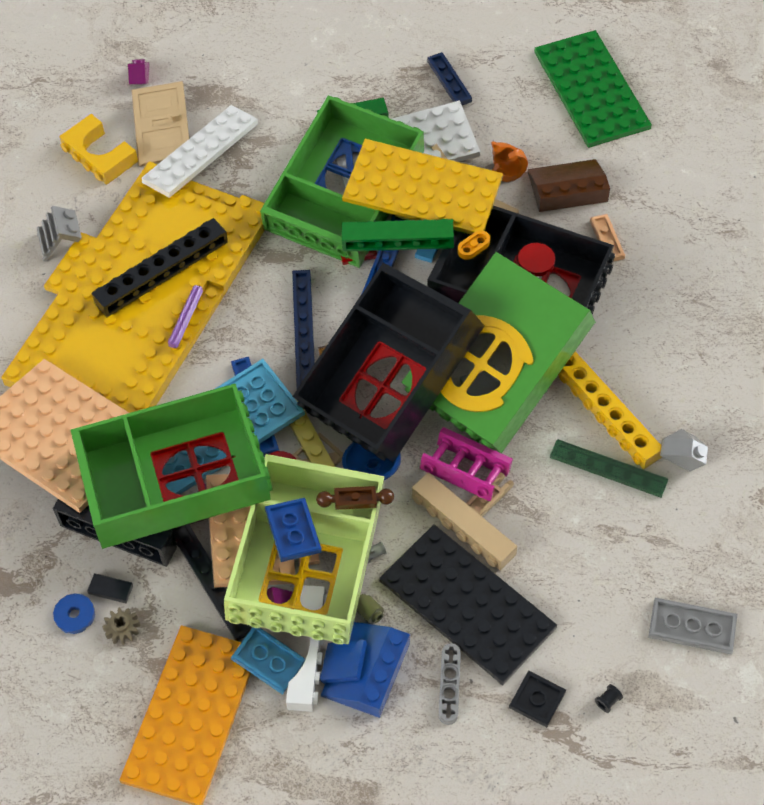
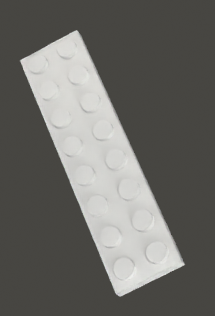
M230 105L142 177V183L170 198L258 125V119Z

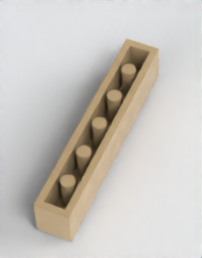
M429 472L412 487V498L415 503L423 505L432 517H437L446 529H451L455 532L460 541L468 543L476 554H481L486 558L490 566L496 567L501 571L516 556V544Z

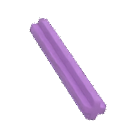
M193 286L168 340L169 347L175 349L178 347L203 293L201 286Z

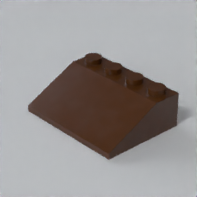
M596 159L528 169L539 212L604 203L609 200L610 186L607 176Z

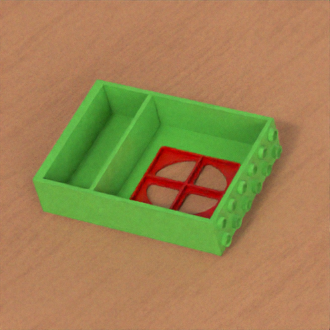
M236 384L71 429L93 525L102 549L271 500L269 491H273L270 474L265 466L263 453L258 448L260 447L257 435L255 436L254 426L249 418L250 415L247 405L244 403L242 390L238 391ZM197 446L214 447L223 451L226 454V458L199 465L194 448ZM180 451H187L191 464L189 469L168 475L162 474L165 464L171 457ZM229 466L231 470L226 480L220 486L206 490L202 474L210 470ZM193 476L199 492L186 496L178 495L167 489L166 484Z

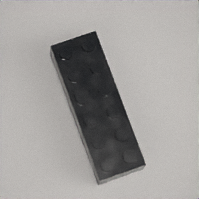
M58 499L56 501L53 511L61 527L99 541L89 505L79 513ZM169 529L114 545L113 547L167 567L177 549L173 530Z

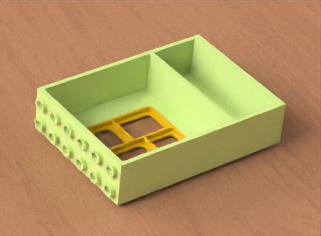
M266 454L264 458L265 466L268 468L273 491H269L271 500L254 504L250 507L224 598L225 620L233 624H247L253 628L262 627L274 632H287L294 636L303 635L315 640H328L335 644H349L381 503L377 501V508L335 510V503L323 508L317 504L316 498L322 491H327L334 495V488L375 486L376 493H379L383 489L384 476ZM305 498L322 551L337 555L333 571L329 573L310 569L308 565L311 555L302 557L296 575L274 571L273 566L277 555V548L267 519L265 506ZM308 577L325 580L330 583L324 606L317 610H308L300 602L304 581ZM271 580L294 584L293 594L287 602L277 604L268 599L267 589Z

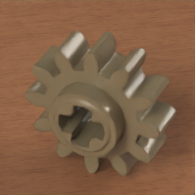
M118 607V613L115 614L113 611H110L111 618L104 617L106 624L102 628L106 632V638H112L113 644L120 640L122 645H124L125 639L128 638L130 641H133L132 634H139L137 627L140 626V622L137 620L136 613L131 614L129 608L122 612L121 608Z

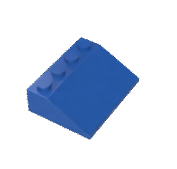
M354 622L350 641L364 639L367 642L360 680L325 683L321 697L380 718L410 645V634L392 627Z

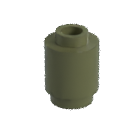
M360 595L357 612L369 624L378 623L384 616V608L370 595Z

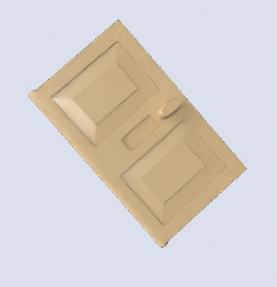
M183 81L131 90L139 166H145L149 161L156 164L160 163L190 139Z

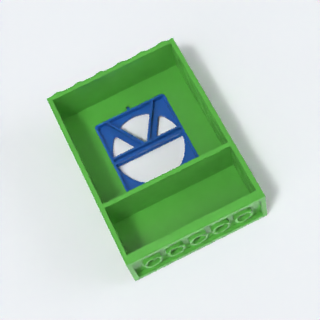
M328 95L260 210L264 230L341 261V256L350 258L354 261L348 263L360 268L369 251H343L342 222L386 221L390 213L342 201V194L327 189L325 184L326 172L328 170L350 178L354 168L353 153L360 152L365 139L424 153V131L417 127L408 126L401 121L392 120L385 115H379L369 109H363L354 103H348L338 97ZM345 154L347 169L332 162Z

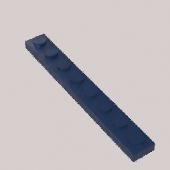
M310 270L292 271L297 389L315 364Z

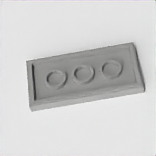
M655 598L648 638L732 655L738 614Z

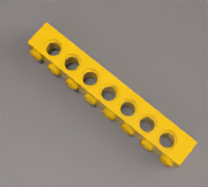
M575 351L565 364L569 366H564L558 374L560 380L564 384L566 383L573 395L578 396L583 402L584 407L595 415L598 423L606 427L609 435L615 437L620 447L632 456V460L636 465H640L644 470L661 459L662 445Z

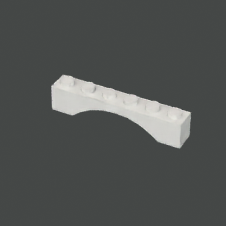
M303 585L300 597L302 606L308 610H317L324 606L327 598L325 587ZM310 637V646L305 662L288 683L287 710L313 712V705L318 704V692H315V687L320 684V672H317L318 665H322L323 652L319 651L320 645H324V640H315Z

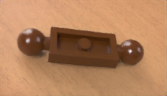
M375 486L334 488V495L327 491H322L317 495L316 501L323 508L335 503V510L377 508V501L384 505L391 504L394 500V493L387 488L376 493Z

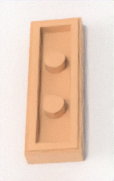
M608 214L591 217L590 223L597 240L614 245V261L625 259L624 251Z

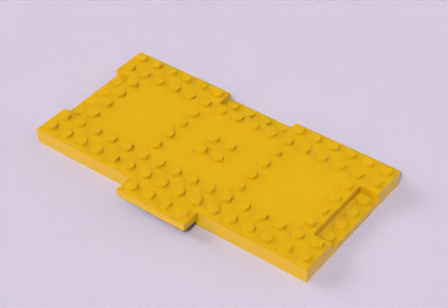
M149 161L97 238L80 232L82 237L80 241L74 242L45 283V290L57 294V296L1 378L4 385L11 388L45 359L129 413L156 406L265 231L260 213L264 203L244 195L238 198L191 180L168 198L142 183V177L158 165ZM214 218L226 231L228 243L106 318L94 304L91 293L98 287H102L113 278L126 272L129 268L138 265L160 249H164L172 244L173 241L195 230L204 222ZM193 286H201L203 293L176 349L169 347L168 340Z

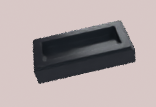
M94 573L87 592L90 595L127 604L133 583Z

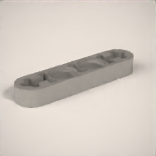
M453 643L443 647L441 658L439 719L446 725H452L458 718L461 651ZM449 650H453L454 653L453 663H449ZM448 669H453L456 672V676L454 678H447L444 672ZM447 689H452L455 692V696L449 699L443 695V692ZM447 704H451L452 715L450 716V718H446L445 714L447 710Z

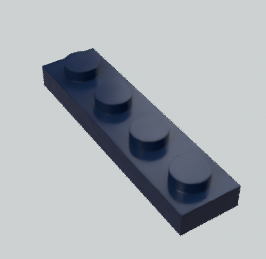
M443 52L427 57L428 64L452 101H460L462 106L471 103L472 96Z

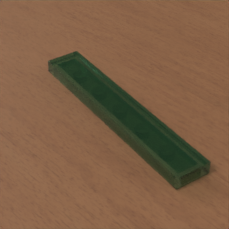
M559 439L556 440L550 454V458L660 498H662L669 480L663 476Z

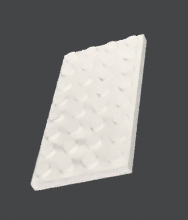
M460 101L392 119L424 131L425 154L441 158V152L431 148L437 143L448 160L460 162L480 156L479 147ZM357 152L353 153L354 165L359 155ZM344 154L336 159V163L338 166L347 169L346 155ZM341 176L346 188L349 178Z

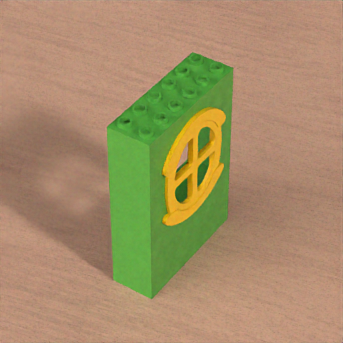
M495 252L459 302V304L470 309L485 325L480 334H494L495 340L481 358H477L470 352L466 353L464 358L475 365L474 369L460 387L455 386L450 377L429 410L437 412L441 418L453 423L460 431H465L476 442L479 443L480 441L486 447L502 453L596 322L589 309ZM502 342H506L512 352V365L507 375H503L488 365L489 359ZM411 369L401 382L406 387L404 390L407 393L410 392L412 386ZM481 371L487 372L501 382L497 389L481 396L467 394L468 388Z

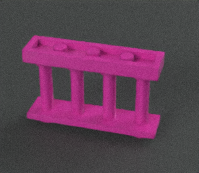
M443 427L439 432L437 442L439 447L432 457L423 453L420 463L421 470L429 472L480 498L491 501L495 488L492 483L499 473H503L506 477L508 476L513 459ZM446 449L456 453L450 464L439 460ZM464 457L474 462L467 473L457 469ZM481 465L492 470L485 481L475 477Z

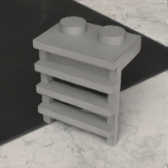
M52 206V212L46 214L47 220L43 219L41 221L42 227H37V236H39L44 256L43 261L48 260L62 239L79 242L82 238L75 210Z

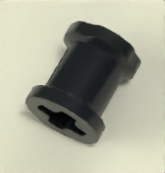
M609 684L607 690L600 697L597 696L595 698V703L604 712L609 713L611 707L618 700L621 701L623 699V695L618 688Z

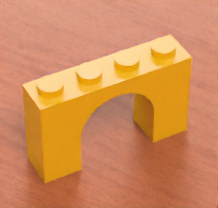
M90 114L59 136L61 140L60 146L64 152L70 153L76 162H80L88 172L91 171L98 181H103L107 185L138 162L137 153L125 141L106 154L95 155L87 152V148L105 134L102 122L93 114Z

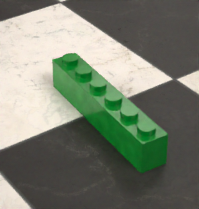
M453 219L342 222L343 251L454 248Z

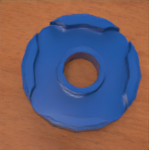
M74 593L66 595L58 601L53 611V617L56 625L63 632L77 634L85 631L93 623L95 609L88 597L83 594ZM71 611H80L77 617H69Z

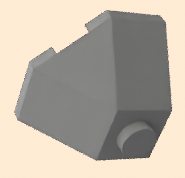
M681 429L662 439L660 456L688 471L706 465L708 447L696 436Z

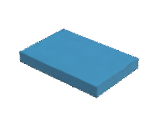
M253 627L231 657V660L282 695L288 688L289 681L298 673L305 662L304 657L261 628Z

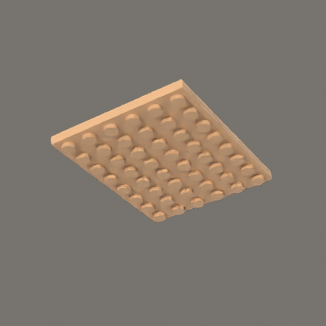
M43 359L0 396V460L81 513L88 506V501L71 429L128 414L129 412Z

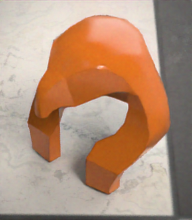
M491 142L494 162L492 171L503 173V182L515 181L520 178L528 166V160L524 151L508 143Z

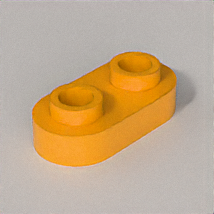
M480 230L464 239L458 245L459 257L465 260L474 258L489 247L490 235L486 231Z

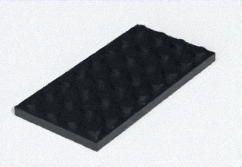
M435 524L379 578V581L449 641L456 644L462 652L502 686L557 628V624Z

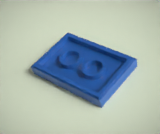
M305 498L265 506V512L281 562L321 553L322 549Z

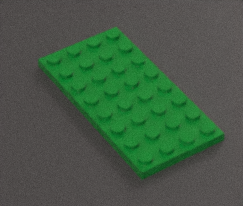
M596 30L535 47L534 53L588 148L651 129L652 124Z

